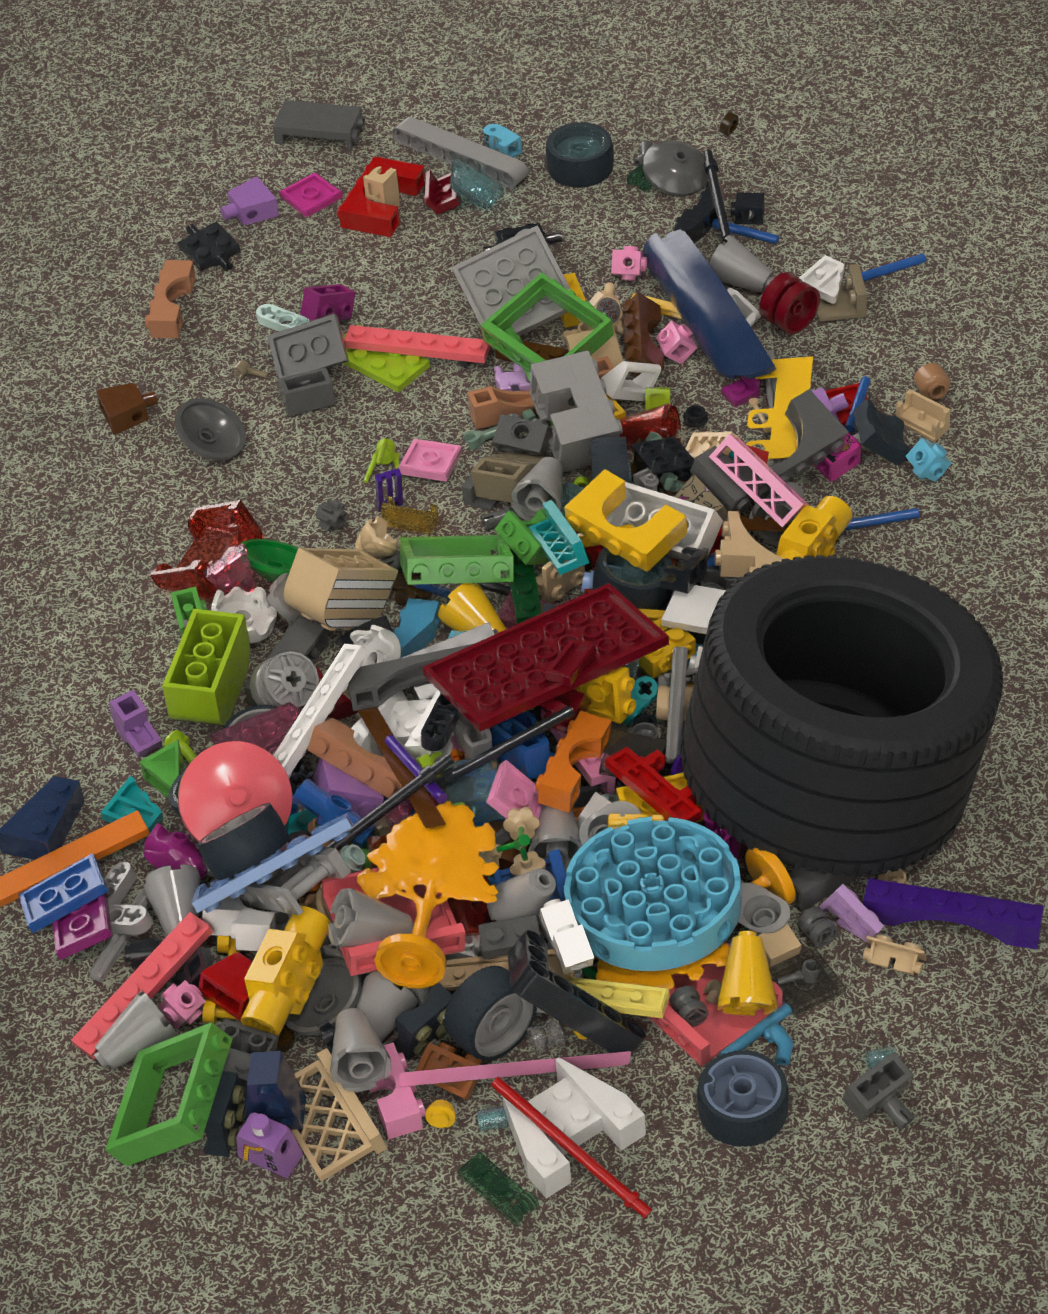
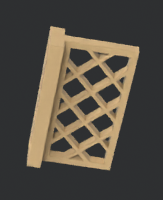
M327 1048L317 1053L319 1058L317 1061L294 1074L304 1092L316 1094L312 1105L306 1104L305 1111L309 1113L305 1124H303V1129L291 1130L320 1181L334 1175L372 1151L379 1154L388 1149L355 1092L347 1091L337 1081L336 1083L333 1081L330 1071L332 1055ZM318 1071L320 1072L322 1077L318 1086L305 1085L308 1077ZM322 1094L335 1097L331 1108L318 1106ZM316 1113L329 1115L325 1127L312 1125ZM335 1116L348 1118L344 1130L331 1128ZM309 1132L322 1133L318 1146L305 1143ZM329 1135L342 1137L338 1149L325 1147ZM348 1138L361 1139L364 1144L354 1151L345 1150ZM322 1154L335 1155L333 1163L321 1170L318 1164Z

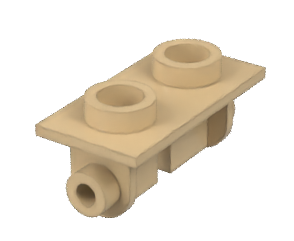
M876 935L875 938L867 936L866 939L871 948H865L863 959L868 960V964L888 968L892 958L896 959L893 970L913 976L915 973L921 974L923 963L919 962V959L926 961L927 958L920 946L905 942L904 945L893 943L891 938L883 935Z

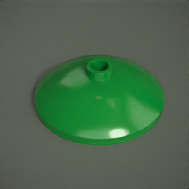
M250 539L240 543L238 554L241 560L254 572L274 582L280 575L290 573L298 547L275 540Z

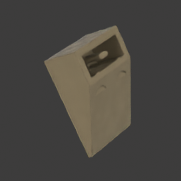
M512 451L483 457L471 471L476 497L511 503V494L514 487L545 457Z

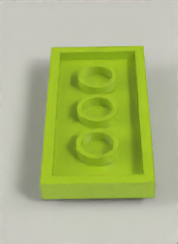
M346 348L349 362L342 363L398 393L430 367V360L422 356Z

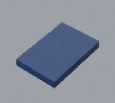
M92 853L20 893L19 898L28 927L32 933H35L107 893L108 888L98 860Z

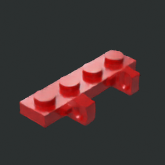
M625 747L605 759V767L654 810L663 815L667 821L669 817L684 819L694 823L701 819L702 810L696 806V797L692 795L691 788L686 786L681 790L676 789L658 773L665 767V755L659 750L652 752L646 757H639L630 748Z

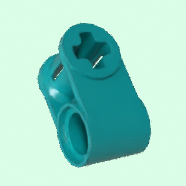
M642 676L635 681L631 691V698L636 700V708L623 721L626 726L631 724L636 716L642 714L657 699L659 686L653 678ZM644 683L647 686L653 684L650 688L652 693L649 696L646 693L640 694L643 691L641 685Z

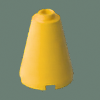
M478 583L461 584L447 596L450 599L449 603L446 606L442 603L439 608V620L455 631H468L488 622L492 630L497 629L498 633L506 630V627Z
M754 931L738 932V936L732 938L717 1002V1010L723 1009L725 1014L755 1016V1011L764 1009V1015L776 1012L778 1009L763 940L761 937L756 936Z

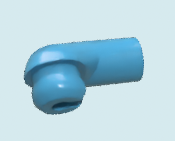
M772 1024L765 1028L764 1038L768 1039L769 1043L775 1042L778 1046L775 1062L779 1065L788 1066L792 1055L793 1040L782 1025Z

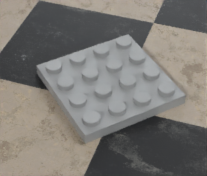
M538 225L452 267L480 325L541 272L552 280L556 279L564 288L570 289ZM544 296L516 320L512 327L515 333L520 336L568 313V311Z

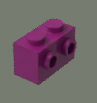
M342 284L305 287L300 315L309 319V322L332 314L337 315L339 322L351 319L356 292Z

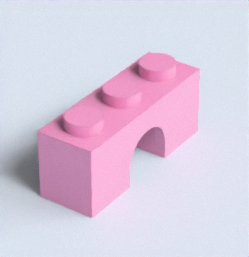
M394 1042L384 1045L391 1059L392 1069L389 1077L385 1081L382 1078L376 1082L377 1087L370 1090V1093L382 1089L393 1091L390 1095L377 1099L379 1117L388 1140L423 1129L421 1118L425 1117L422 1100H416L414 1097V1093H417L416 1086L399 1087V1075L408 1070L403 1052L397 1053Z

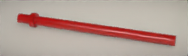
M499 1076L493 1080L490 1085L619 1196L624 1201L623 1205L626 1208L634 1209L644 1219L652 1212L653 1209L639 1198L640 1194L636 1190L632 1192Z

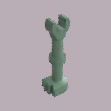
M531 409L522 411V417L525 420L532 421L536 419ZM497 426L484 431L465 432L463 434L464 440L468 442L469 449H477L486 440L494 438Z

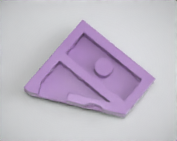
M844 884L819 906L824 913L829 911L839 917L838 925L865 942H868L867 936L874 937L884 927L877 915L868 910L858 900L855 892L848 889Z

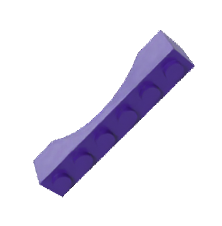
M868 878L863 899V905L868 910L874 912L883 925L896 926L920 920L948 921L984 931L1006 945L1038 950L1044 908L1041 905Z

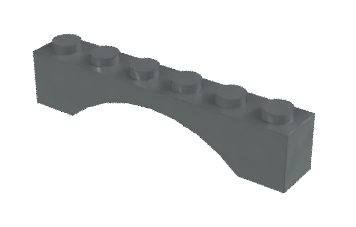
M470 645L361 666L354 673L348 684L353 711L380 706L398 692L413 685L429 681L423 674L424 666Z

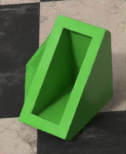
M179 740L140 761L143 779L167 798L169 797V791L174 780L185 768ZM179 779L177 781V787L174 789L175 791L179 790Z

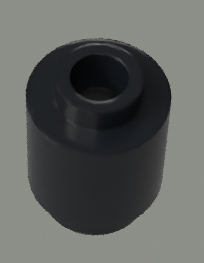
M158 937L130 939V945L125 946L126 963H131L132 968H138L163 940H159Z

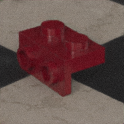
M431 170L427 171L426 181L424 182L425 195L423 196L426 206L432 208L435 214H440L460 205L461 176L458 171L455 170L438 179Z

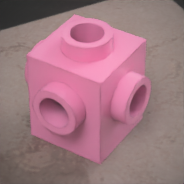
M624 246V250H613L611 274L622 276V280L636 281V277H642V271L647 269V257H643L644 253L638 251V247ZM632 260V265L627 267V263Z
M671 321L656 337L660 345L659 349L663 352V355L679 364L683 363L697 349L691 336L693 333L690 328L684 324L679 325L674 321Z
M186 980L178 987L173 983L161 995L165 1000L158 1006V1009L162 1012L167 1022L176 1029L185 1022L191 1025L202 1014L199 1009L205 1002L202 993L195 985L189 984Z

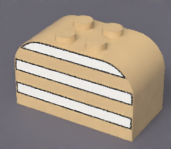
M298 548L285 584L284 600L287 605L300 611L303 617L320 622L321 626L325 629L336 631L337 628L350 631L351 628H355L381 615L398 570L357 549Z

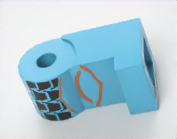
M490 124L484 127L486 147L495 149L513 158L522 153L520 136L499 124Z

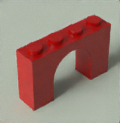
M374 156L369 165H366L361 177L356 180L352 191L348 192L344 203L338 208L337 217L340 219V227L392 237L400 224L398 206L378 203L366 198L363 177L369 175L379 166H381L382 170L379 174H385L390 168L396 169L399 193L418 196L426 181L424 166Z

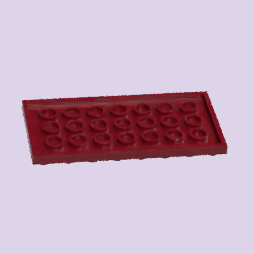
M608 583L423 667V674L481 732L669 645V636ZM571 639L596 646V655L571 686L546 680V670Z

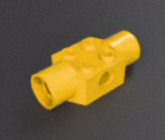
M835 496L824 497L816 508L806 505L781 535L776 555L783 559L788 558L791 560L794 557L804 558V556H833L836 540L852 520L853 516L850 507L843 500Z
M300 906L304 911L302 914H291L284 931L268 929L244 978L249 1003L241 1017L243 1025L275 1034L279 1037L289 1014L300 1015L304 1004L307 1002L323 966L320 949L328 934V925L331 921L321 912L306 906Z

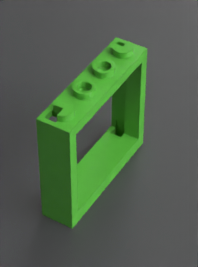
M542 272L480 325L484 342L530 374L531 364L546 360L504 331L544 296L594 329L565 356L589 351L591 356L614 336L613 322L607 317L606 313H601L590 302L583 301L571 289L564 288L556 279L552 280Z
M500 535L399 537L400 565L407 585L513 582L514 556L508 544ZM491 550H496L498 555H491ZM501 571H503L505 577H501ZM412 572L420 573V579H412Z
M211 1022L138 1051L105 1151L122 1164L130 1166L202 1139L233 1038ZM195 1058L177 1116L146 1128L165 1069ZM197 1124V1130L194 1129L192 1126Z

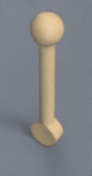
M757 398L749 399L751 407L760 409ZM758 413L757 415L762 424L765 423L766 419L763 414ZM772 427L763 428V431L770 433Z

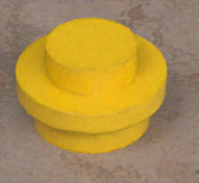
M436 1100L426 1109L425 1118L433 1127L448 1128L454 1124L456 1112L450 1102Z

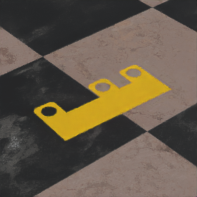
M813 356L772 359L776 370L770 374L755 377L756 379L777 378L774 408L750 411L747 426L751 429L772 427L770 440H756L746 443L749 446L763 445L765 451L769 452L768 459L789 458L797 449L795 430L786 417L785 412L792 399L810 389ZM758 413L768 415V420L763 424L753 423L752 418Z

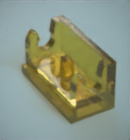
M387 496L388 503L383 502L381 506L382 518L387 521V527L428 535L432 534L439 520L437 505L430 504L431 511H422L409 507L395 506L394 497Z

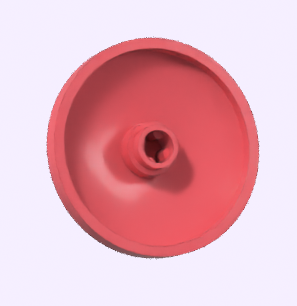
M241 741L219 743L201 752L186 768L178 790L180 816L188 832L198 842L228 821L265 803H270L285 826L292 807L291 784L281 763L265 749Z

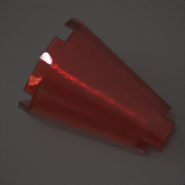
M671 403L619 419L623 431L619 437H626L627 447H630L631 444H636L638 438L646 440L650 432H656L664 439L666 437H677V430L681 429L678 410Z

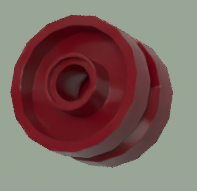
M789 272L781 273L773 278L764 290L759 303V313L763 319L777 325L784 332L791 335L797 334L807 327L815 317L820 304V293L817 288L802 281L797 276Z

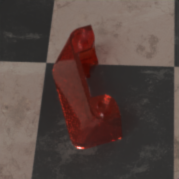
M241 500L196 507L188 519V529L195 540L177 567L172 569L167 563L158 564L149 575L159 588L175 592L196 587L199 599L213 602L217 590L223 591L225 596L237 585L248 568L238 554L240 543L250 539H264L261 528Z

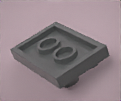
M336 314L267 336L278 379L325 367L327 369L349 362Z

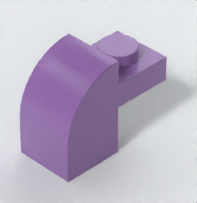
M134 690L110 701V712L115 727L125 743L128 742L138 758L162 746L161 738L148 721L147 708Z

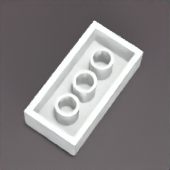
M625 482L626 499L607 516L606 520L614 526L627 524L634 525L635 527L641 526L649 521L666 504L687 517V534L667 553L668 556L677 560H688L691 555L681 552L685 547L701 550L708 548L709 555L723 523V520L714 509Z

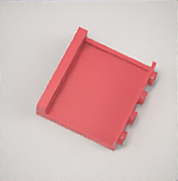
M374 868L371 870L374 872H378L379 868ZM364 870L348 874L343 879L332 877L322 880V900L331 923H334L335 914L330 913L331 907L341 889L353 888L365 894L357 883L358 874ZM415 885L413 887L414 892L419 897L424 898L427 890L426 886ZM438 892L436 898L439 899L442 892ZM394 894L392 897L376 899L410 915L411 921L415 923L417 909L413 900L398 894ZM448 901L435 906L426 933V938L436 943L445 955L465 951V929L462 923H456ZM383 940L354 947H340L351 976L377 971L374 958L378 945Z

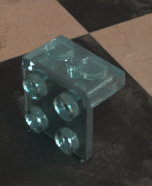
M458 159L452 162L450 188L455 193L471 200L474 205L488 210L503 194L504 188L477 170Z
M498 758L462 776L456 784L450 787L447 785L442 787V790L447 794L446 801H451V804L464 802L474 812V823L505 818L486 803L499 768ZM470 759L454 761L449 767L455 768Z

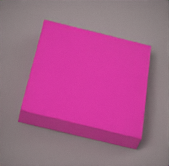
M313 173L279 191L280 198L305 217L343 198L340 190L317 173Z

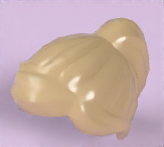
M376 516V520L373 523V519L368 520L357 537L356 549L378 559L393 556L398 550V539H393L387 533V521L379 516Z

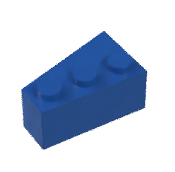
M529 709L489 728L492 735V747L536 724L534 713L532 714ZM543 732L497 758L502 762L507 760L527 778L536 779L546 771V765L550 757L549 741Z

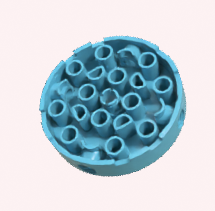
M652 817L628 820V825L614 830L612 827L606 828L581 846L566 870L567 877L564 885L565 900L570 902L578 926H583L593 955L600 960L617 967L638 971H660L678 968L700 960L716 950L726 941L736 927L742 910L739 865L737 859L729 851L728 844L706 827L669 817L668 821H652Z

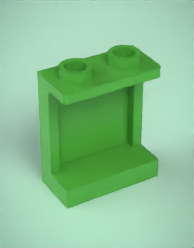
M539 509L530 521H521L513 511H508L495 528L498 534L525 565H539L550 562L541 549L542 544L529 530V526L547 519L545 510ZM550 539L549 542H554L556 539Z

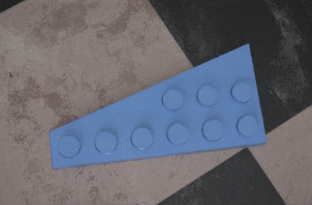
M345 813L314 829L311 832L312 836L309 838L306 835H301L293 839L285 846V850L278 849L270 856L240 873L223 880L215 879L210 883V887H207L205 883L197 886L192 905L197 913L205 910L206 913L213 911L221 905L220 901L228 896L234 899L247 891L246 887L256 881L259 885L269 880L273 876L272 872L282 867L283 870H286L299 862L297 860L298 857L306 853L309 856L318 853L324 848L323 844L331 839L337 842L350 834L348 830L352 828V821L348 814Z

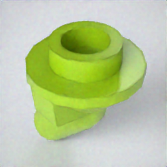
M180 730L172 731L166 737L164 747L179 740L181 753L190 764L197 755L189 746V737Z

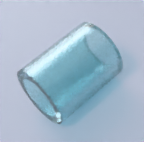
M889 1046L865 1051L868 1069L870 1070L892 1052L896 1054L894 1047Z
M504 1106L476 1110L480 1132L507 1127Z

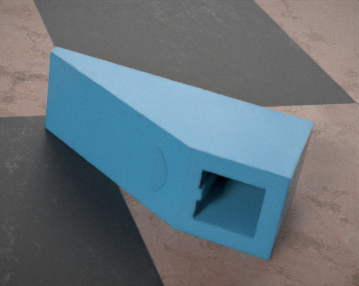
M408 598L405 609L402 608L400 611V626L394 630V634L399 639L401 646V658L422 650L436 637L440 624L438 618L439 601Z

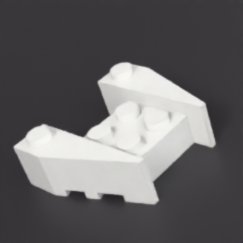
M439 690L436 691L432 699L408 701L403 691H400L382 705L377 706L395 738L414 759L428 753L430 755L431 753L438 752L422 748L421 729L441 693ZM447 704V705H444V706H450V707H451V706H454V705H453V704ZM361 717L351 728L355 731L353 737L356 743L373 754L383 756ZM440 720V721H436V722H438V723H445V722H448V721ZM454 728V730H453L451 736L455 735V728ZM451 736L446 746L439 750L442 755L436 757L434 763L447 753L450 755L453 747Z
M560 1057L555 1059L557 1080L559 1082L528 1101L578 1145L604 1131L622 1151L646 1135L645 1114L626 1094ZM503 1097L504 1114L514 1136L527 1176L547 1199L571 1183L570 1162L564 1157L568 1152Z

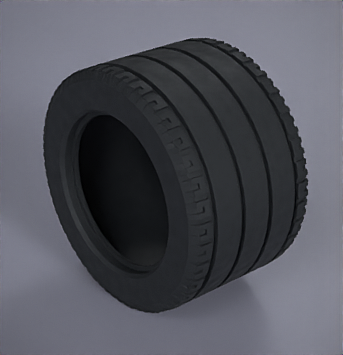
M817 555L816 557H794L793 560L787 558L782 559L781 562H772L771 565H762L761 568H756L752 572L744 574L736 583H732L729 586V589L719 598L709 620L681 742L682 770L684 771L688 788H691V793L696 797L698 805L703 806V811L706 814H710V819L713 822H717L722 830L726 829L730 837H736V841L741 844H747V848L751 850L759 848L758 850L775 854L782 861V864H791L797 869L805 868L806 871L810 872L815 870L825 875L826 873H831V875L838 876L843 874L849 877L852 874L856 876L868 874L871 876L876 875L878 872L880 874L887 873L888 870L892 872L898 871L899 868H907L909 864H918L920 860L923 861L928 855H933L950 839L962 819L1002 697L1003 671L1000 655L997 654L992 638L988 637L985 629H982V624L976 621L971 613L967 612L968 610L965 606L959 605L957 600L951 599L949 594L941 592L938 587L929 585L930 583L926 580H919V577L915 575L910 576L903 570L898 571L891 566L888 568L878 562L875 564L869 560L860 561L859 558L848 559L843 556L836 558L832 555H828V557Z

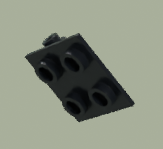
M666 437L664 439L643 441L630 445L654 475L674 472L679 481L685 482L690 479V470L695 459L676 437Z

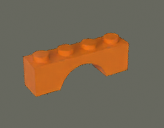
M580 711L575 721H570L566 737L559 740L555 756L549 757L544 775L540 774L536 781L535 790L538 791L539 804L570 813L580 795L581 774L572 766L582 759L601 758L610 742L612 720Z

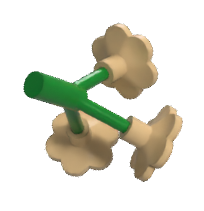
M523 807L520 810L517 808L510 809L508 811V818L503 822V827L506 831L510 832V837L515 841L505 845L496 844L495 841V848L492 851L479 852V856L484 859L485 863L495 862L499 866V858L502 852L515 848L520 851V854L514 857V864L510 867L512 876L516 877L538 868L545 869V860L538 857L536 852L530 851L527 853L525 849L530 843V839L535 835V829L539 826V818L533 815L529 807Z

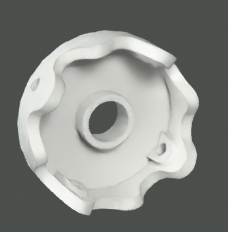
M234 587L225 596L223 591L217 590L211 607V611L245 614L250 643L265 640L274 630L277 610L268 604L266 592L262 587H256L252 592H246L240 587Z
M371 625L369 631L356 630L350 634L354 645H361L368 652L361 666L375 664L376 659V663L401 658L399 639L390 630Z

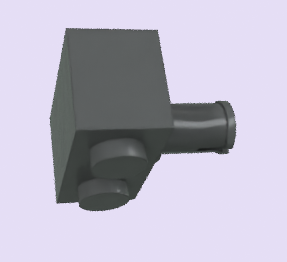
M892 1052L848 1085L842 1100L861 1122L876 1111L883 1109L901 1130L905 1127V1124L911 1123L915 1116L909 1112L897 1096L908 1088L914 1074Z

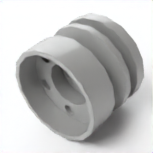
M292 651L280 653L256 666L250 679L252 698L258 706H277L288 712L306 705L319 684L317 669L312 661L301 653Z

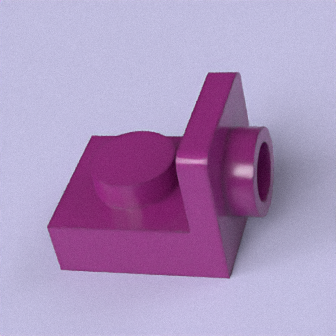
M743 376L741 377L742 379L721 388V395L734 408L749 402L751 398L760 397V379H747Z

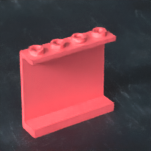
M702 964L704 973L699 980H690L688 974L675 973L671 975L675 986L669 990L670 997L677 989L683 986L690 985L696 988L700 995L699 1001H702L709 1011V1015L703 1023L695 1027L690 1026L678 1014L679 1012H675L670 1004V1000L668 1001L663 1018L649 1017L700 1066L713 1059L727 1046L770 1015H764V1009L755 1011V1016L725 1014L723 1009L717 1010V1003L706 1001L709 993H704L703 990L707 984L713 979L721 983L723 980L726 966L717 967V964ZM773 982L779 1008L782 1005L783 993L779 985Z

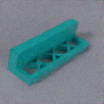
M552 500L542 503L547 519L529 526V530L542 544L541 549L559 575L588 564L589 561L582 540ZM550 539H556L554 542H549Z

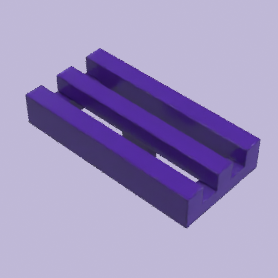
M399 468L375 475L376 502L379 512H383L384 507L387 506L389 509H393L394 504L403 506L402 474ZM393 476H394V485H395V497H393V484H392V477H393ZM383 479H386L387 500H384Z

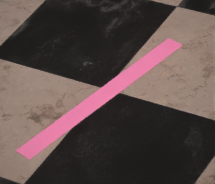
M631 1051L564 1057L561 1059L581 1070L616 1067L629 1064ZM557 1058L402 1072L399 1075V1087L488 1079L498 1076L510 1077L556 1072L555 1059Z

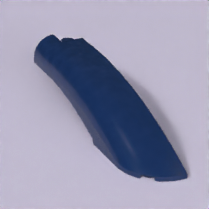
M681 229L672 231L662 239L657 233L653 234L646 241L642 251L644 253L643 257H647V268L664 290L687 327L690 328L700 349L720 375L730 379H735L737 376H745L747 379L776 370L775 365L737 304L686 232H682Z

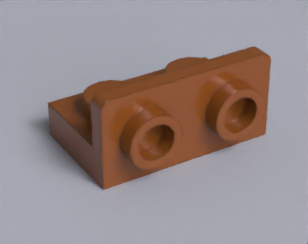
M440 1042L439 1046L428 1043L415 1071L481 1065L482 1060L467 1053L464 1058L455 1054L457 1049L443 1042ZM478 1080L435 1083L432 1085L468 1101Z

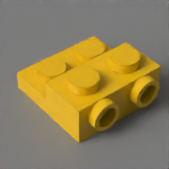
M662 617L654 621V623L669 636V645L635 660L653 679L672 668L673 649L676 646L687 648V660L691 658V655L696 654V639L686 630L662 626Z
M623 666L574 688L584 693L591 701L587 710L588 713L610 719L619 724L631 715L636 708V700L631 698V691L635 680L630 677L629 668Z

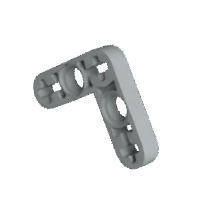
M120 862L113 866L104 880L108 888L107 896H109L108 905L112 933L139 935L151 927L153 919L143 906L120 905L137 878V874L129 862Z

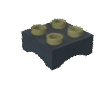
M866 399L853 411L860 444L864 449L878 454L884 461L900 465L911 450L905 444L903 438L904 421L897 416H888L876 409L872 401Z
M439 982L431 988L429 996L420 1006L413 1010L402 1012L395 1018L398 1037L392 1043L394 1042L397 1052H403L405 1059L408 1061L415 1055L418 1057L423 1055L428 1043L436 1037L441 1039L447 1034L444 1026V1015L448 1002L453 995Z
M222 1072L204 1131L207 1135L204 1146L205 1154L229 1157L231 1147L237 1146L238 1126L240 1122L245 1121L246 1104L243 1103L244 1087L240 1086L238 1073Z

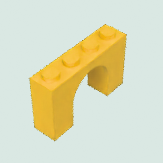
M604 469L564 507L565 518L574 531H578L587 536L592 542L604 546L612 554L621 556L634 567H639L648 572L687 534V517L665 504L649 521L641 526L620 528L610 524L606 518L626 499L625 480Z

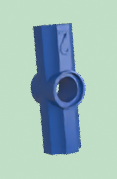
M309 779L303 781L294 794L293 800L315 815L320 826L345 813L348 814L352 821V826L363 818L351 810L352 805L348 800L339 795H330ZM374 825L370 826L351 842L363 848L372 838L376 827Z

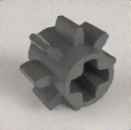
M331 499L328 500V503H321L316 511V518L320 520L318 526L327 531H335L336 528L341 529L348 518L347 512L343 511L345 504Z

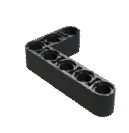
M529 929L526 930L508 951L510 986L524 1000L611 1053L631 1051L632 1055L646 1039L645 1031L637 1023L550 970L547 944L536 932Z

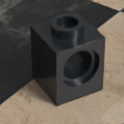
M737 192L736 202H731V216H735V224L763 225L765 193Z

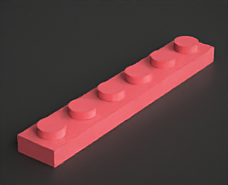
M350 325L344 339L345 347L351 349L485 363L491 348L489 344L481 339Z
M189 912L71 1039L72 1043L92 1059H96L94 1054L98 1051L94 1046L133 998L143 990L152 999L213 933L211 926Z

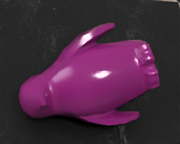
M159 823L154 827L144 844L143 854L146 860L158 869L170 865L172 870L181 869L180 865L193 866L198 869L202 880L207 874V865L201 858L194 843L188 839V836L182 832H173L171 834Z

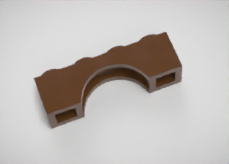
M638 292L623 305L625 360L627 362L658 364L661 366L662 372L664 370L663 352L654 344L649 335V332L661 322V307ZM630 372L635 376H639L641 374L637 372Z

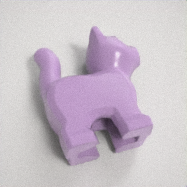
M514 363L513 372H503L500 366L494 367L495 382L498 389L507 391L530 390V382L523 368Z

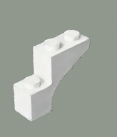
M228 896L220 901L221 905L208 913L203 910L202 920L210 925L213 930L211 935L231 936L232 939H236V950L258 951L268 929L276 930L275 912L250 909L242 903L239 897L232 899L231 896Z
M554 899L543 905L544 908L540 909L538 925L542 935L553 946L564 975L593 965L594 956L583 926H578L569 900L561 902L560 899Z

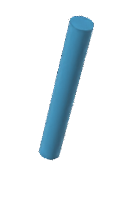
M784 1003L776 1012L771 1013L722 1050L719 1055L721 1056L724 1053L735 1050H744L764 1034L766 1027L778 1024L791 1014V1007Z

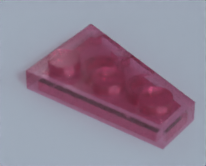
M288 702L211 734V740L215 745L230 741L247 742L271 753L280 746L302 710Z

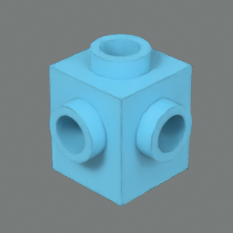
M921 438L906 455V458L914 467L912 471L923 480L928 478L934 482L937 481L952 464L946 457L947 451L938 443L934 444L924 438Z

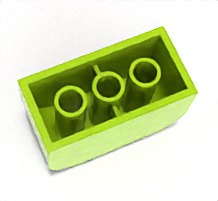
M193 609L162 685L168 715L171 719L225 725L229 721L249 667L250 641L245 614Z

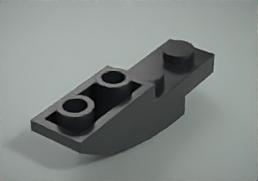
M710 182L705 191L700 193L698 204L694 205L692 210L685 208L681 217L677 218L673 230L681 229L682 232L685 231L694 244L711 230L713 220L718 219Z

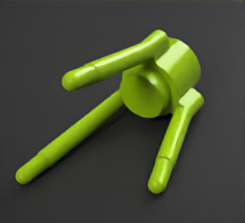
M383 438L378 441L376 452L372 456V461L364 477V483L369 481L376 464L387 465L393 461L395 469H398L400 454L395 452L396 444L392 440Z

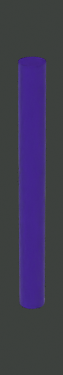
M393 735L387 736L385 744L415 777L420 775L419 771L423 768ZM435 781L430 785L428 783L424 785L438 803H444L447 800V794Z

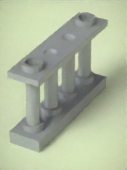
M287 842L283 847H281V850H285V846L289 843ZM324 847L312 856L306 853L298 857L297 860L299 862L289 869L283 870L282 867L272 872L273 876L269 880L259 885L257 883L249 884L246 887L247 891L239 897L248 907L300 915L304 911L297 902L299 898L324 877L343 879L351 870L336 848Z

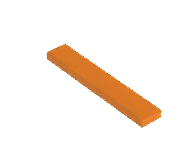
M137 810L0 876V907L19 899L20 893L92 853L99 860L150 835L139 811Z

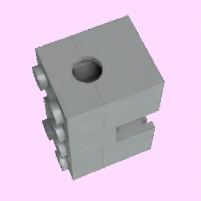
M589 351L531 364L530 396L539 419L545 422L551 420L554 425L552 426L554 432L553 439L548 440L554 458L562 464L563 472L591 465V439L619 437L623 432L620 420L614 417L613 402L611 399H607L605 381L598 376L599 368L596 359L592 360Z

